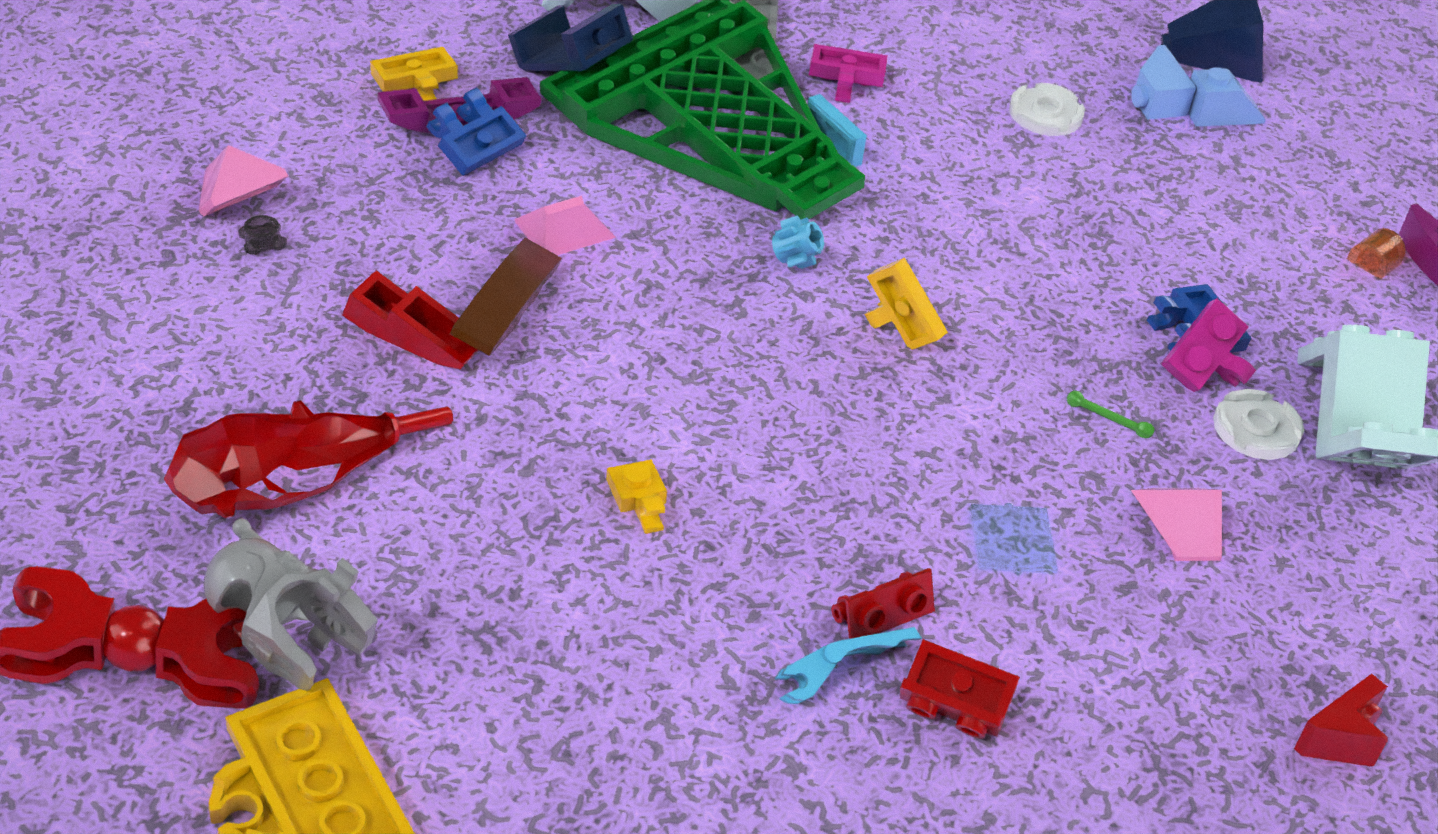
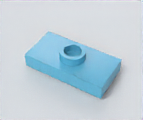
M821 94L809 97V109L821 132L832 140L838 154L854 167L862 165L867 135Z

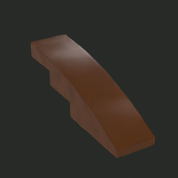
M525 237L510 252L454 324L450 334L490 356L518 325L523 313L535 301L542 286L557 270L562 258Z

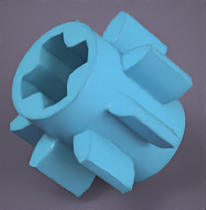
M798 215L780 221L782 229L775 231V235L772 238V247L777 259L782 263H787L789 268L797 266V268L803 269L817 264L815 255L821 254L824 248V236L820 227L813 221L809 222L808 218L800 220Z

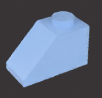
M1158 45L1140 69L1137 83L1132 89V102L1135 107L1140 108L1147 120L1188 116L1195 94L1196 86L1166 45Z
M1215 67L1207 70H1193L1191 81L1196 86V90L1188 114L1196 127L1265 124L1266 119L1254 100L1229 69Z

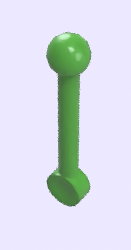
M1074 390L1067 395V402L1071 407L1081 406L1136 431V434L1142 438L1153 436L1155 429L1148 422L1137 423L1085 399L1080 391Z

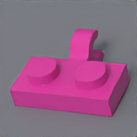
M814 44L809 76L821 77L826 80H838L835 101L850 103L853 83L863 86L883 87L888 55Z
M1216 298L1206 305L1165 357L1161 365L1193 392L1200 390L1214 371L1224 381L1234 387L1240 381L1245 384L1255 373L1256 369L1248 361L1231 354L1230 351L1249 326Z

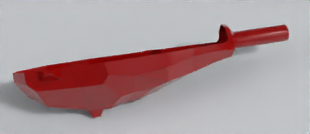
M299 400L293 402L290 414H230L206 427L182 435L164 481L173 494L200 514L217 513L226 519L233 517L236 510L278 508L330 490L354 469L399 442L400 435L452 424L453 413L448 406L398 417L389 412H384L380 416L332 412L313 414ZM341 463L336 477L331 484L308 492H287L266 478L281 465L299 471ZM262 480L270 491L284 495L272 500L245 488ZM232 481L239 489L226 490L224 485Z

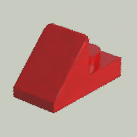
M1371 673L1310 718L1294 750L1305 757L1373 767L1388 741V737L1374 725L1382 714L1383 709L1378 704L1388 686Z

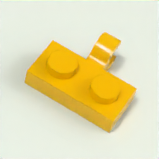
M443 46L370 61L371 75L383 92L416 88L423 101L437 99L433 89H438V83L458 79V65Z
M905 257L877 268L866 276L880 299V302L877 304L879 307L864 314L874 329L892 321L907 347L912 350L938 341L948 333Z

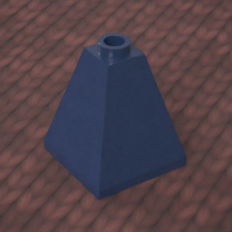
M1212 0L1168 23L1167 33L1161 34V45H1166L1179 64L1204 70L1215 67L1229 69L1234 77L1263 83L1264 22L1257 0Z

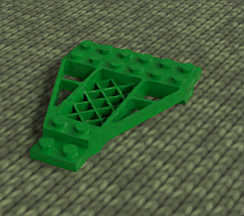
M703 0L632 35L633 40L584 71H559L540 81V94L586 135L773 211L786 207L795 216L798 215L800 220L816 216L863 189L866 176L838 154L832 140L821 132L768 29V18L745 0L736 4L729 0ZM755 48H762L774 71L760 79H756L735 62L734 59ZM681 86H682V87H688V90H687V91H686V90H675V89H677V88H679V87H681ZM779 87L783 88L791 106L772 91ZM693 88L715 89L716 91L715 93L693 91ZM721 90L732 91L736 95L720 93ZM690 107H709L713 108V112L690 110ZM643 108L661 121L666 128L644 138L609 123L637 109ZM718 108L741 110V114L718 112ZM746 111L757 112L761 116L746 115ZM716 127L739 129L738 133L715 131ZM743 131H766L767 135L743 134ZM771 133H783L788 138L771 136ZM676 142H684L708 163L668 146ZM741 148L764 150L765 153L764 155L741 153Z

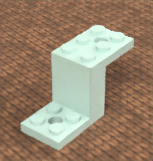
M1343 325L1342 330L1330 331L1326 337L1314 338L1312 343L1298 349V365L1323 368L1316 459L1398 469H1408L1438 462V430L1423 428L1430 341L1414 339V333L1405 330H1388L1386 335L1370 334V327Z

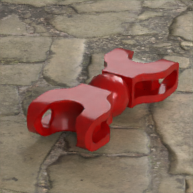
M35 566L27 567L18 574L12 589L17 607L23 614L44 621L31 627H5L0 630V675L11 679L48 684L64 679L73 672L84 668L102 670L107 658L114 667L128 672L144 671L156 665V678L173 681L180 686L183 694L197 705L246 709L255 702L260 687L256 670L248 662L223 654L234 647L244 646L241 633L246 611L239 608H229L217 613L210 606L206 598L196 605L187 608L168 606L165 618L157 610L141 604L125 606L115 611L114 598L100 596L91 591L87 582L74 571Z

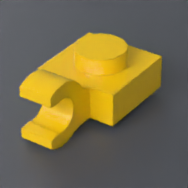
M652 459L607 468L606 480L620 512L635 510L645 534L663 531L664 526L659 514L665 513L664 504H666L667 489Z

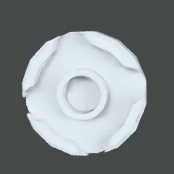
M1036 83L1035 88L1026 89L1027 85H1024L1012 94L1009 106L1012 119L1021 127L1033 133L1046 136H1064L1075 132L1082 125L1085 112L1083 103L1080 105L1077 102L1078 97L1072 91L1059 85Z
M1254 389L1232 391L1225 395L1223 401L1219 402L1213 416L1215 430L1226 444L1237 452L1252 458L1267 460L1284 458L1293 453L1302 438L1304 426L1302 418L1288 402L1284 401L1283 405H1281L1279 402L1272 400L1273 394Z

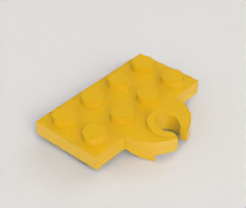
M328 678L315 682L308 691L297 689L225 716L227 731L241 759L226 764L213 776L214 784L209 798L211 824L223 823L229 814L235 811H249L255 816L244 823L227 822L217 828L218 834H415Z

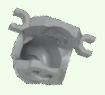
M237 519L233 523L232 530L240 540L223 547L210 561L203 582L206 599L217 613L229 608H239L246 611L241 633L244 647L268 672L284 677L298 689L308 691L314 684L313 679L317 669L312 657L296 644L283 625L295 619L310 621L315 625L310 630L307 641L322 652L328 648L329 642L333 639L341 646L360 655L372 643L378 619L351 589L357 580L359 571L343 557L337 562V567L333 574L326 568L318 570L309 567L290 551H281L275 545L260 537L251 529L248 520Z

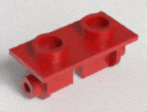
M928 568L914 574L906 571L901 573L899 578L876 586L873 590H865L850 597L847 595L840 596L837 599V603L831 607L833 618L839 624L845 621L848 623L849 639L878 634L935 612L932 570Z

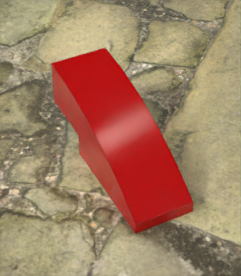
M377 270L349 295L342 313L343 317L365 332L438 365L461 369L479 351L450 334L454 324L459 319L458 316L419 287L415 286L407 293Z

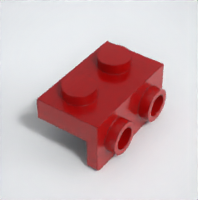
M922 639L907 679L904 678L900 686V699L907 701L906 708L921 717L935 719L936 715L940 714L957 721L955 728L969 736L984 739L986 733L998 737L1018 686L1020 676Z

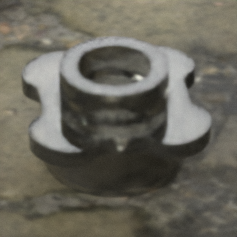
M253 216L238 230L239 237L245 241L244 251L251 255H257L260 252L271 249L282 250L287 245V239L280 235L281 225L271 216Z

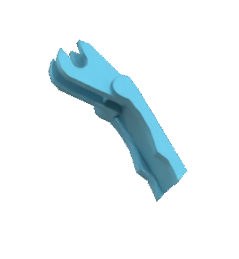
M915 627L827 644L777 673L774 679L788 680L793 678L799 684L798 689L778 699L787 704H799L815 695L843 657L857 654L880 655L889 648L907 647L905 641L920 640L922 637Z

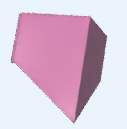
M228 145L205 170L199 212L204 217L266 192L281 184L288 177V174L282 167Z
M582 196L544 206L514 219L515 223L529 240L556 255L616 238L584 204Z
M1148 488L1131 490L1170 547L1175 561L1221 560L1222 490L1205 488Z

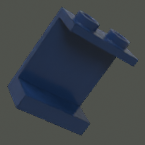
M611 4L572 28L570 27L564 5H558L508 35L518 67L524 71H584L633 40L623 4Z

